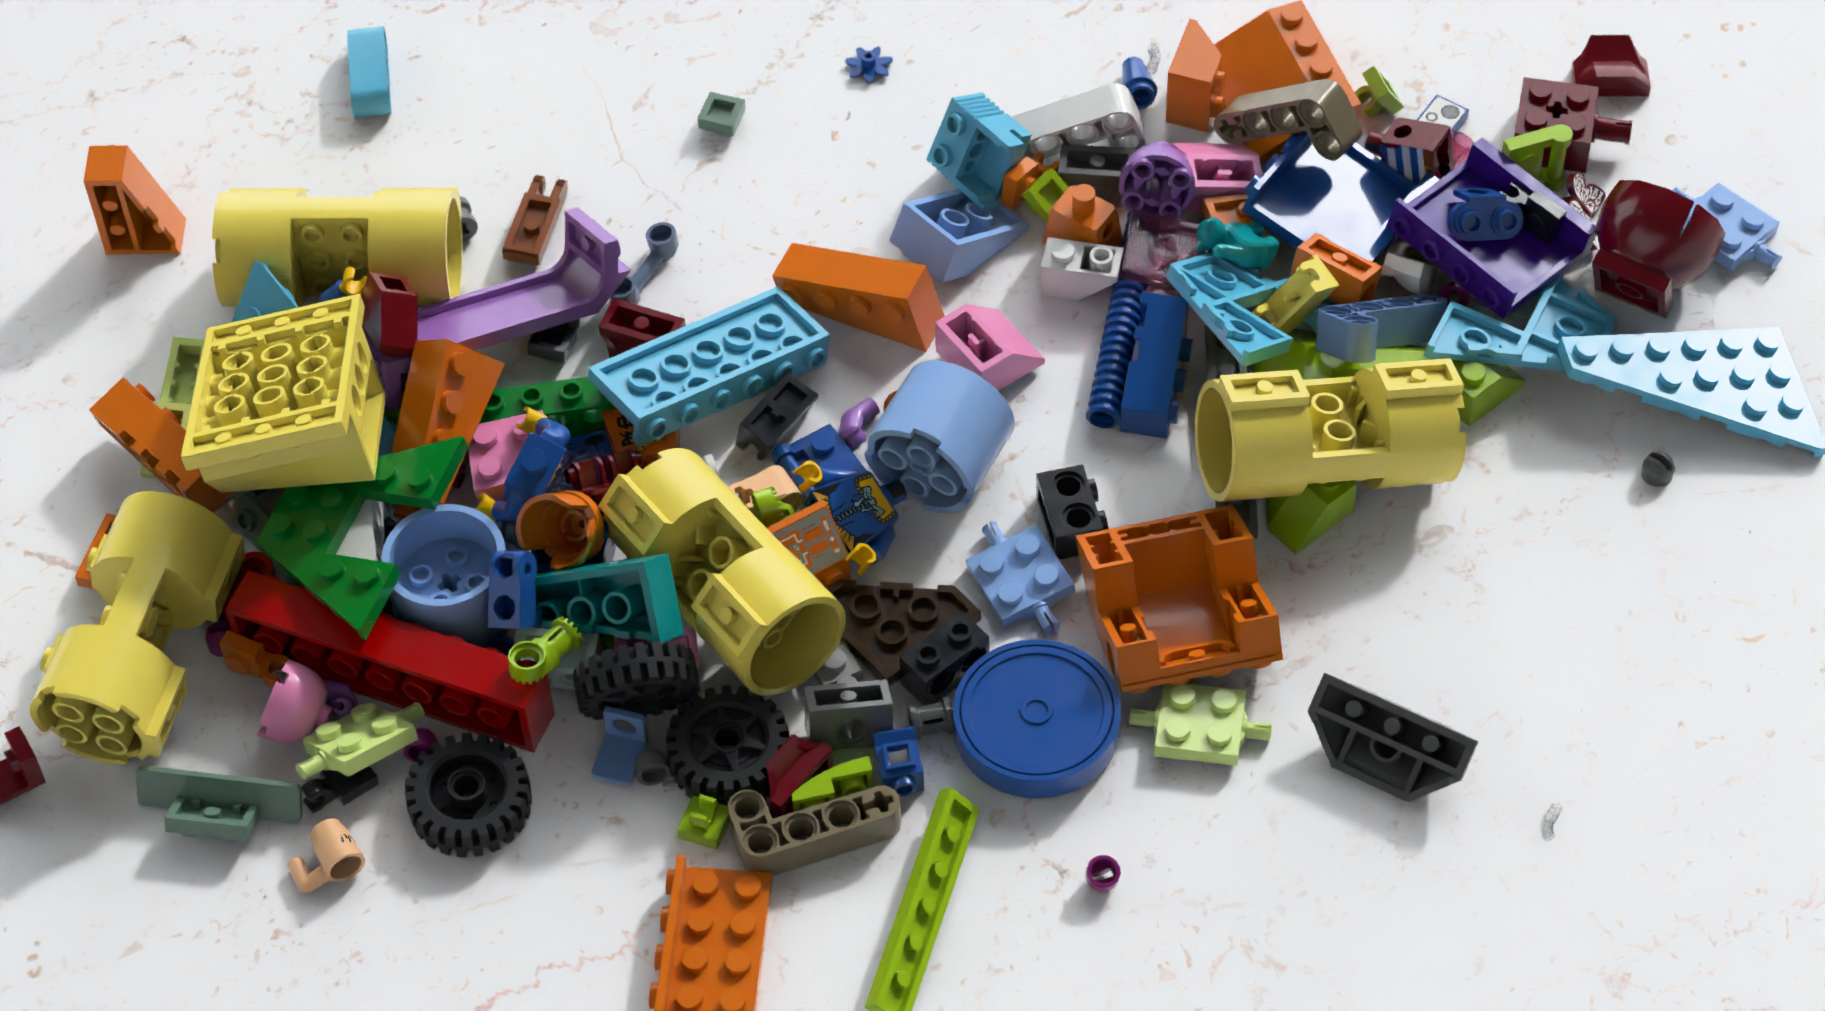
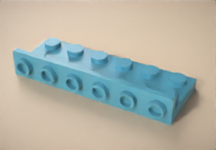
M777 286L588 367V380L634 425L632 441L640 447L773 388L787 372L797 377L811 370L818 369L827 362L830 334L785 291Z

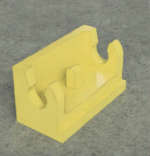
M1316 254L1307 261L1302 262L1297 267L1296 272L1264 304L1257 306L1252 313L1258 317L1260 315L1265 316L1270 321L1269 324L1287 334L1292 332L1317 308L1339 284Z

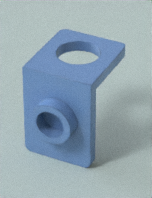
M606 706L603 711L606 735L591 774L595 779L630 786L636 773L635 760L645 750L648 743L645 717L642 714ZM621 719L628 721L631 724H633L635 728H625L619 725L615 720Z

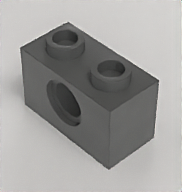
M887 679L804 687L805 730L807 739L810 742H824L832 747V751L857 747L872 748L874 747L873 733L893 730V702Z

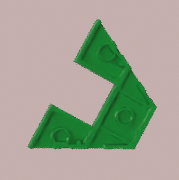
M459 436L380 456L377 461L375 480L287 487L256 543L267 557L272 561H276L282 570L290 577L296 578L312 596L323 605H327L334 615L339 619L342 618L358 632L362 639L366 640L401 573L394 563L336 555L338 549L366 499L436 510L469 446L465 438Z

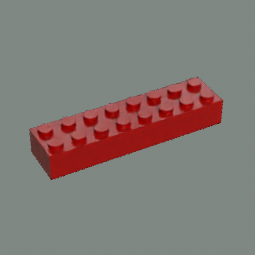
M248 570L225 608L232 632L263 644L265 651L269 653L285 655L290 660L316 671L322 679L347 683L353 693L401 709L417 702L422 706L425 717L476 734H488L491 739L497 737L503 740L505 744L532 753L538 747L555 714L548 674L543 679L539 678V682L533 681V684L530 685L529 682H526V684H522V681L519 683L515 682V678L512 679L509 673L508 656L496 648H482L467 643L459 636H446L431 631L420 623L413 622L409 624L394 619L381 611L369 636L365 640L342 618L339 619L334 615L327 605H323L312 596L304 586L297 587L282 582L271 574L261 575ZM527 659L516 662L519 666L526 668L537 664V662Z

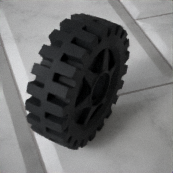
M652 641L649 645H644V642L635 643L634 647L629 648L627 645L618 646L616 651L608 649L601 652L602 656L594 654L588 657V661L580 662L578 664L579 667H575L573 670L574 689L579 712L587 718L592 717L594 720L604 718L603 711L606 706L642 714L644 717L651 713L656 716L663 714V710L672 711L677 709V705H681L683 702L689 703L690 696L700 692L694 653L690 647L686 648L683 644L675 645V642H666L662 645L660 641Z
M722 685V694H716L714 687L705 689V698H701L698 693L690 696V705L683 702L677 708V715H672L666 732L667 761L671 776L675 778L676 785L680 790L685 788L686 796L692 798L693 795L699 796L702 794L717 799V802L723 805H727V801L741 790H753L759 794L762 792L766 797L769 796L766 763L790 737L788 725L785 723V716L781 710L777 711L776 704L770 698L764 702V696L753 693L749 696L748 688L743 686L738 687L737 693H732L731 685ZM725 745H733V746H735V747L729 748V749L722 748V747L725 746Z
M471 732L462 733L461 742H456L454 735L445 737L446 746L444 747L436 741L430 745V755L422 751L417 756L418 765L412 763L409 769V778H406L405 781L407 811L417 835L421 840L425 838L426 844L432 849L439 846L440 852L448 856L454 849L457 857L467 858L468 850H473L475 857L484 856L483 847L489 846L493 853L501 849L500 840L509 844L515 839L514 830L520 833L525 827L524 819H529L531 813V785L521 756H517L516 750L511 745L505 747L504 741L497 737L491 743L488 734L479 733L477 740H473ZM467 793H475L469 797H462Z

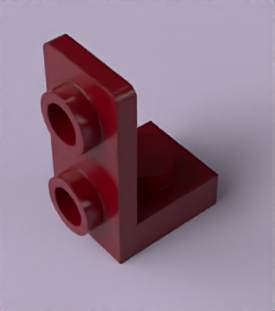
M20 726L4 733L10 749L3 752L6 759L0 761V805L46 783L38 760Z

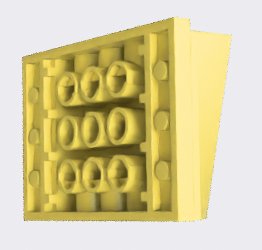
M360 293L207 328L181 453V459L186 471L199 468L204 482L221 493L375 480L386 392L362 329L365 306Z

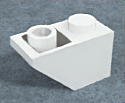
M1047 237L1041 263V296L1079 301L1117 283L1124 248Z

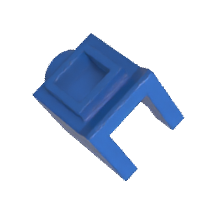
M914 726L873 733L874 757L880 785L891 787L898 793L899 797L923 791L924 772ZM907 749L909 762L890 765L888 752Z

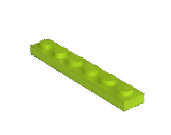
M952 787L939 791L865 1004V1008L869 1011H912L980 812L978 807Z

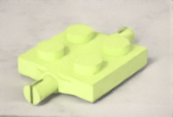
M1187 683L1183 685L1163 684L1162 698L1155 711L1131 708L1129 725L1154 727L1153 732L1156 738L1154 746L1155 757L1233 766L1238 765L1239 750L1244 744L1245 738L1270 741L1272 730L1271 723L1247 722L1245 712L1247 690Z
M371 702L356 706L351 710L350 714L335 722H327L317 727L316 732L302 738L306 753L313 757L296 765L299 777L305 781L323 770L339 771L349 777L418 740L415 726L411 723L424 718V710L419 703L414 702L398 712H389Z

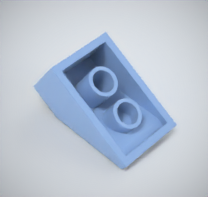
M955 189L904 203L889 241L899 248L908 259L914 260L921 265H927L930 276L944 283L969 275L1027 232L1030 224L1000 201L997 207L981 209L961 190Z

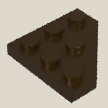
M839 579L827 588L841 603L846 614L845 629L840 642L844 641L851 653L879 680L887 679L889 687L900 679L899 656L961 611L976 624L981 621V610L954 585H938L937 589L914 588L913 583L880 582V586L856 585V580Z

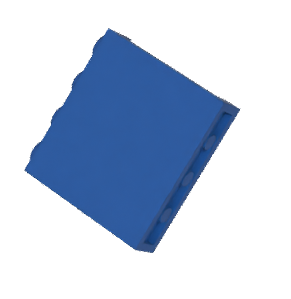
M1301 131L1300 135L1293 133L1281 150L1283 154L1279 156L1275 153L1263 169L1265 174L1262 177L1256 174L1249 182L1244 191L1248 198L1241 211L1296 249L1315 233H1319L1343 248L1367 260L1378 263L1399 238L1386 226L1395 201L1400 197L1403 201L1409 203L1440 179L1427 172L1420 182L1415 184L1357 143L1340 159L1330 161L1323 158L1316 151L1306 131Z

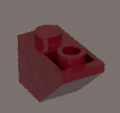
M369 271L361 295L365 306L362 323L377 350L382 354L390 357L400 356V354L412 356L415 341H418L417 294L404 276Z

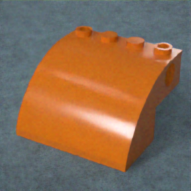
M1233 504L1076 536L1080 565L1096 630L1109 667L1121 692L1143 693L1156 685L1166 683L1183 685L1190 682L1191 678L1206 675L1222 677L1235 669L1245 667L1261 669L1268 667L1274 661L1283 660L1278 613L1258 582L1254 538Z

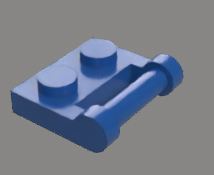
M831 424L791 444L784 443L778 445L772 450L769 457L774 465H780L784 468L798 489L799 485L805 482V480L798 474L794 475L792 471L800 466L797 461L801 459L813 461L820 468L849 469L857 473L867 471ZM811 487L809 490L805 492H802L800 490V492L805 497V501L810 491L814 489L813 487Z

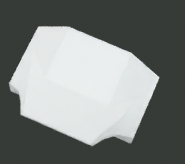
M1387 253L1379 279L1394 277L1409 291L1419 295L1427 294L1434 283L1438 267L1404 256Z

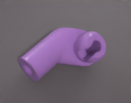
M871 397L866 398L841 417L838 434L851 449L866 441V434L861 430V427L880 413L877 403Z
M323 679L328 690L327 701L330 707H333L332 713L338 719L350 714L351 710L358 706V701L347 683Z

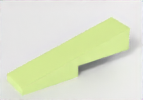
M173 337L160 401H154V404L161 410L164 407L168 408L182 423L180 426L186 430L205 339ZM141 464L139 473L141 477L156 478Z

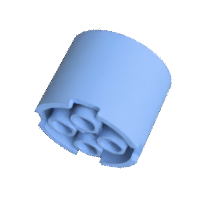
M923 361L916 364L910 370L869 434L868 449L864 455L870 469L883 484L895 478L903 484L907 494L925 502L924 509L940 513L958 512L968 506L1013 433L1015 426L1014 415L1000 392L976 373L946 361Z
M441 504L437 506L436 510L423 508L400 521L388 535L381 557V562L396 564L401 573L389 596L394 619L409 624L413 622L420 623L431 631L446 636L456 635L463 638L467 643L482 648L491 639L505 636L508 632L507 628H488L490 561L495 552L499 550L506 551L503 536L497 525L482 512L456 504Z

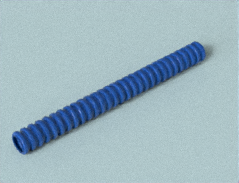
M1131 211L1127 214L1121 247L1124 248L1117 283L1113 284L1094 380L1088 401V409L1086 411V419L1090 424L1106 429L1114 428L1120 423L1121 404L1129 361L1132 360L1136 342L1134 340L1135 327L1140 324L1142 291L1146 292L1150 278L1149 275L1136 271L1134 278L1124 275L1125 265L1130 262V258L1131 261L1135 262L1139 238L1135 237L1134 241L1133 221L1143 223V230L1159 232V225L1161 223V219L1146 218ZM1141 233L1135 269L1150 274V271L1145 269L1150 262L1153 251L1150 237L1157 236L1158 233ZM1144 238H1146L1149 243V255L1147 257L1148 247L1146 250V247L1144 246L1142 257L1144 254L1145 258L1147 257L1145 263L1141 265L1140 258Z

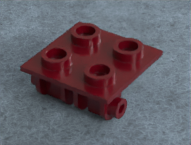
M630 448L611 455H603L602 460L599 457H594L589 460L574 462L570 464L569 468L565 469L564 478L567 484L573 485V491L582 492L592 500L601 501L618 474L627 475L635 466H643V456L639 450L633 451Z

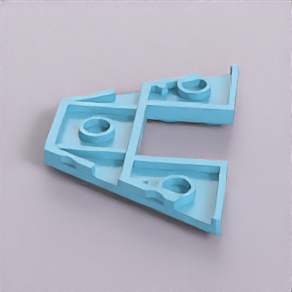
M1212 252L1171 263L1166 275L1167 280L1242 366L1257 363L1289 351L1293 341L1291 336L1245 309L1266 302L1289 278L1285 277L1279 281L1259 275L1261 271L1259 267H1240L1229 259L1213 256ZM1326 298L1303 321L1312 326L1313 331L1317 334L1318 308L1339 304Z
M1562 274L1534 296L1540 300L1524 331L1454 301H1450L1423 356L1427 358H1451V360L1565 371L1557 350L1561 337L1611 335L1618 318L1605 307L1598 305L1594 298L1583 288L1577 292L1562 279Z

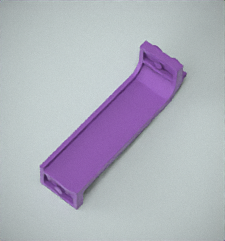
M576 207L566 210L565 248L562 257L553 267L418 308V341L449 339L476 351L597 314L631 269L618 259L621 254V248L615 236L610 234L580 208ZM362 325L386 392L384 409L389 412L401 408V391L404 389V380L401 373L409 371L412 356L400 354V356L390 357L382 354L377 350Z

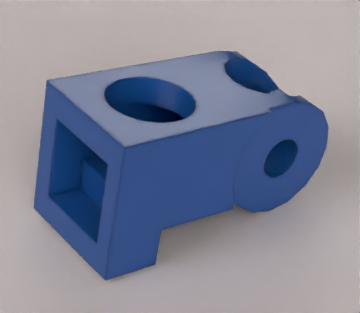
M499 550L492 556L489 567L488 628L523 629L542 626V610L536 609V585H534L537 576V562L532 552Z

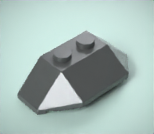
M1327 673L1323 674L1307 710L1332 768L1407 802L1462 781L1479 741L1443 723Z

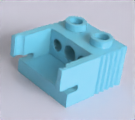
M984 93L952 97L926 161L928 163L931 162L933 167L936 166V170H940L942 175L945 174V177L949 178L951 183L981 209L997 207L999 201L995 199L1002 197L1004 174L1021 161L1032 134L1011 116L1005 114L1004 110H1000L999 106H995V103L986 98Z

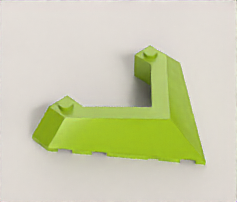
M1294 329L1292 332L1287 333V335L1293 338L1287 353L1253 363L1252 366L1253 373L1298 370L1302 380L1350 377L1354 376L1360 369L1374 368L1375 364L1434 360L1437 358L1423 356L1426 347L1401 345L1376 349V358L1373 362H1348L1317 350L1316 333L1314 331ZM1452 360L1464 384L1462 397L1465 408H1457L1460 420L1468 427L1525 386L1526 380L1508 365ZM1351 480L1328 482L1325 484H1307L1305 490L1300 495L1266 498L1268 531L1295 555L1354 512L1357 483Z

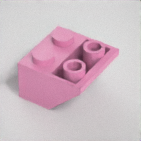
M1171 143L1173 147L1177 148L1189 160L1195 176L1194 198L1183 211H1202L1204 198L1244 193L1247 185L1256 174L1262 177L1259 155L1244 144Z
M965 304L935 322L936 352L946 362L962 366L976 373L998 391L1045 364V358L998 309Z

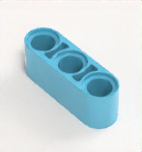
M385 27L347 30L350 98L354 118L391 114L389 58Z

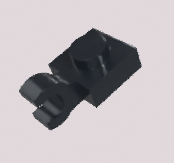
M1516 182L1510 183L1506 194L1502 191L1500 192L1506 195V200L1517 204L1521 208L1524 217L1522 227L1547 245L1557 237L1568 211L1538 190L1534 191L1531 195L1528 194Z
M370 766L349 777L339 771L323 770L320 772L321 779L309 780L301 786L302 792L306 796L303 799V803L312 813L318 812L336 798L345 806L379 784L378 776Z

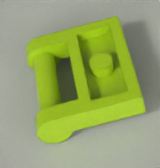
M1558 124L1508 138L1503 141L1502 153L1549 190L1558 191L1565 184L1566 174L1563 171L1566 149L1571 145L1573 132L1570 127ZM1551 146L1548 168L1541 169L1544 148Z

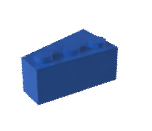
M1142 291L1140 299V324L1135 327L1134 340L1136 342L1132 360L1129 361L1121 404L1120 432L1167 439L1170 423L1177 424L1179 417L1180 401L1175 400L1176 393H1184L1187 370L1182 369L1183 362H1190L1192 356L1193 339L1187 338L1188 303L1183 297Z

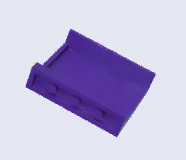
M1483 137L1473 143L1466 161L1409 203H1406L1399 197L1395 201L1386 225L1398 237L1406 241L1503 320L1588 255L1597 235L1596 225ZM1516 182L1528 194L1531 195L1534 191L1538 190L1568 211L1557 237L1548 245L1524 227L1521 228L1517 235L1510 239L1463 241L1453 236L1447 226L1450 210L1456 204L1465 201L1453 196V189L1490 188L1506 194L1510 183Z

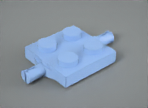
M1720 183L1714 185L1704 195L1694 199L1677 187L1672 190L1694 201L1690 214L1680 231L1681 234L1688 224L1695 206L1698 204L1720 222L1726 234L1720 252L1714 261L1729 271H1733L1742 262L1752 258H1757L1771 269H1775L1778 266L1782 255L1765 246V242L1777 233L1779 221Z
M995 521L990 522V527L988 524H985L981 531L991 546L966 559L965 562L969 573L1003 628L1021 619L1036 617L1045 634L1052 633L1051 627L1054 632L1057 631L1060 623L1056 620L1050 609L1058 601L1076 593L1075 585L1038 526L1035 525L1013 537L1005 538Z

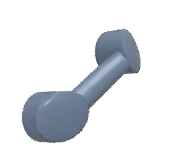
M659 222L648 228L646 240L650 250L649 255L632 277L629 275L625 277L609 298L610 302H612L613 298L637 304L640 301L639 292L659 265L670 260L678 249V237L672 224Z

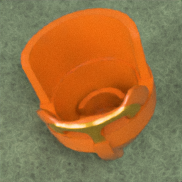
M566 490L534 496L525 502L516 520L515 529L519 546L525 551L544 550L552 558L550 562L551 569L556 571L579 566L588 559L593 558L599 553L604 542L602 514L596 503L582 492Z

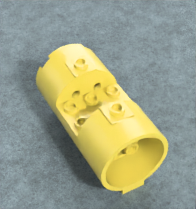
M229 188V192L220 193L217 198L212 226V240H216V263H212L213 276L219 302L222 306H238L254 261H260L270 266L269 270L282 287L287 288L294 296L298 307H302L305 304L307 296H320L337 281L343 280L344 271L348 267L355 269L353 281H360L364 276L368 277L369 271L406 277L418 296V307H424L460 296L463 241L462 208L458 188H382L381 191H375L372 197H307L306 188Z
M1451 358L1375 364L1374 368L1360 369L1354 376L1310 380H1302L1298 370L1220 375V379L1208 380L1204 383L1196 405L1195 444L1202 480L1209 495L1217 502L1297 496L1305 490L1307 484L1314 483L1325 484L1328 482L1357 480L1361 482L1362 487L1382 489L1442 484L1454 481L1461 471L1466 452L1467 432H1459L1460 416L1457 408H1465L1462 397L1464 384Z
M684 448L668 449L659 452V459L644 469L637 465L627 475L618 474L598 505L604 512V520L608 523L609 533L607 536L628 559L668 553L681 616L751 692L757 695L771 696L789 691L809 679L826 663L837 648L844 633L846 614L843 606L799 559L786 549L749 511L745 503L699 455Z
M144 491L128 496L122 502L108 535L104 534L98 548L93 547L86 563V570L91 574L92 588L96 589L110 604H107L103 610L100 625L82 624L67 629L63 634H58L53 648L47 647L42 656L40 669L44 672V676L29 708L31 718L40 731L44 733L50 729L64 739L61 747L77 755L99 762L124 765L127 764L129 757L137 756L143 760L148 755L159 758L188 692L186 668L175 666L163 653V650L173 629L195 628L205 620L218 622L245 559L243 535L232 532L225 522L213 512L184 497L158 491Z

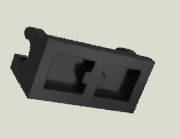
M787 372L739 424L735 445L744 451L750 443L753 444L758 450L757 459L764 460L770 450L800 417L811 409L819 394Z

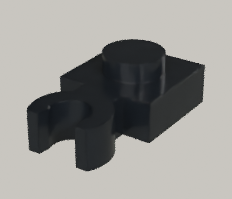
M580 319L533 333L528 342L527 355L565 364L577 341V329L580 326Z

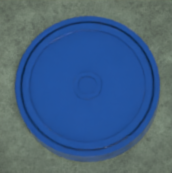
M1030 639L1008 643L993 649L979 658L967 670L955 693L953 703L954 737L961 758L972 773L981 781L1009 795L1024 798H1051L1080 789L1093 781L1107 767L1114 756L1119 742L1121 704L1117 688L1111 676L1092 656L1062 642Z

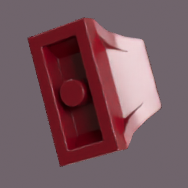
M1591 35L1581 55L1572 61L1573 84L1599 87L1598 97L1649 96L1651 85L1648 64L1638 53L1630 35Z
M613 298L598 329L600 336L606 342L609 358H612L682 328L686 324L685 318Z
M791 734L768 760L766 769L769 780V812L772 819L793 813L791 794L813 777L834 767L832 747L824 742H810L795 734Z

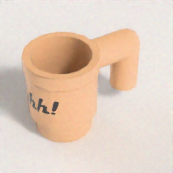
M332 818L318 823L310 832V838L313 842L312 848L321 866L309 872L301 857H296L287 864L299 890L303 893H310L329 880L340 882L355 876L363 868L365 858L361 850L358 849L348 828L344 827L338 819Z

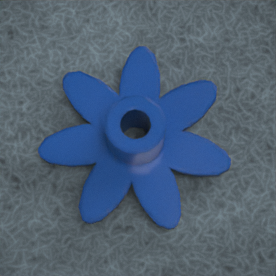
M879 46L871 51L857 47L856 53L858 58L845 59L846 65L854 67L850 71L849 77L857 78L864 74L867 83H872L874 73L881 77L889 76V71L884 66L891 64L893 61L892 57H879L881 54Z

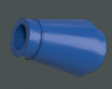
M1129 57L1123 62L1121 84L1129 89L1138 109L1149 107L1154 102L1158 89L1143 60L1139 57Z

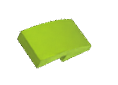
M869 756L839 764L801 785L791 794L793 812L874 787Z

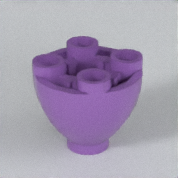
M1154 141L1149 145L1141 147L1130 155L1121 171L1119 179L1121 203L1126 210L1146 218L1164 219L1166 221L1176 220L1194 198L1195 176L1189 160L1177 148L1165 141Z

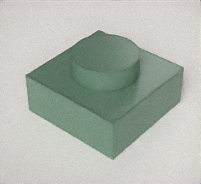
M710 92L697 118L698 128L734 136L746 110L745 100Z

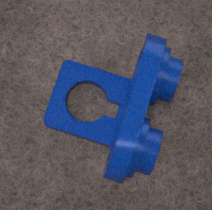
M1490 188L1453 189V196L1465 200L1456 204L1450 210L1447 218L1448 229L1456 238L1463 241L1505 240L1514 237L1521 230L1524 221L1523 212L1517 204L1506 200V195Z

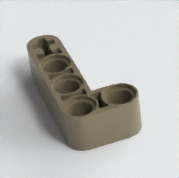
M1321 79L1240 95L1214 120L1215 132L1223 141L1230 144L1306 131L1316 151L1323 158L1330 161L1340 159L1360 139L1363 131L1361 123L1344 90L1338 83L1330 79Z
M883 785L868 788L774 819L771 817L765 799L756 791L741 790L735 793L728 803L731 834L746 871L772 872V876L890 839L900 831L902 825L900 797L894 789ZM745 815H754V816H755V817L750 818V819H743V818H741V817H743V816H745ZM837 824H849L843 828L835 827ZM800 836L809 837L806 840H795V838ZM758 849L769 850L765 853H754Z

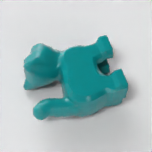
M1211 217L1202 221L1197 229L1198 243L1195 250L1197 252H1204L1212 249L1213 256L1229 259L1240 267L1269 269L1278 251L1279 242L1273 236L1261 237L1264 233V227L1257 221L1252 220L1250 224L1239 222L1224 224L1219 218Z

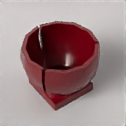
M1620 180L1603 202L1596 223L1600 249H1598L1592 261L1595 290L1666 319L1673 306L1672 292L1698 280L1720 252L1726 233L1718 219L1698 204L1695 206L1690 220L1681 234L1680 231L1690 214L1694 201L1668 188L1642 180Z

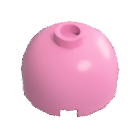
M288 659L282 669L286 673L283 683H275L259 725L262 728L257 732V735L282 744H296L302 742V738L312 734L317 727L327 723L333 707L326 705L328 690L325 681L320 675L309 667Z

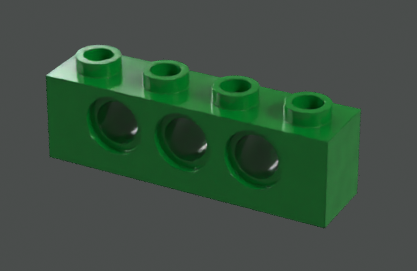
M586 376L494 389L479 424L527 414L523 409L529 407L535 411L543 410L544 415L548 419L565 426L570 432V438L605 430L602 411L617 408Z

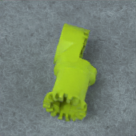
M773 486L751 493L757 519L766 528L795 514V510L790 504L776 501L780 498L779 496L774 497L777 491Z
M561 617L552 622V628L541 638H534L532 641H523L515 644L508 653L511 678H515V682L518 683L522 681V684L529 682L530 685L533 684V681L539 682V678L543 679L549 671L555 670L560 666V659L570 650L578 649L583 645L582 633L576 632L578 628H573V622L569 623V619ZM523 657L534 658L537 664L526 668L519 666L516 662Z

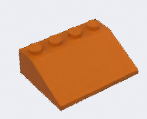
M1302 0L1268 9L1214 44L1222 55L1221 71L1226 72L1225 86L1220 95L1225 97L1224 109L1240 95L1321 79H1330L1342 87L1360 120L1361 103ZM1293 133L1242 143L1259 155L1261 163L1270 160L1275 153L1281 156L1284 144Z

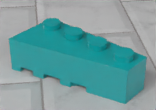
M668 553L577 566L557 571L537 572L534 585H536V609L542 610V626L538 627L552 628V622L555 619L564 617V619H569V623H574L573 628L577 627L578 632L586 634L602 633L614 635L615 638L646 639L647 642L660 641L661 643L684 634Z

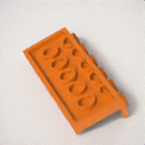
M686 855L676 856L675 869H668L666 875L665 891L666 895H671L669 907L663 906L661 909L660 932L665 933L664 945L657 944L655 949L654 967L655 970H660L658 983L651 982L649 1009H654V1011H756L773 884L772 872L687 867Z

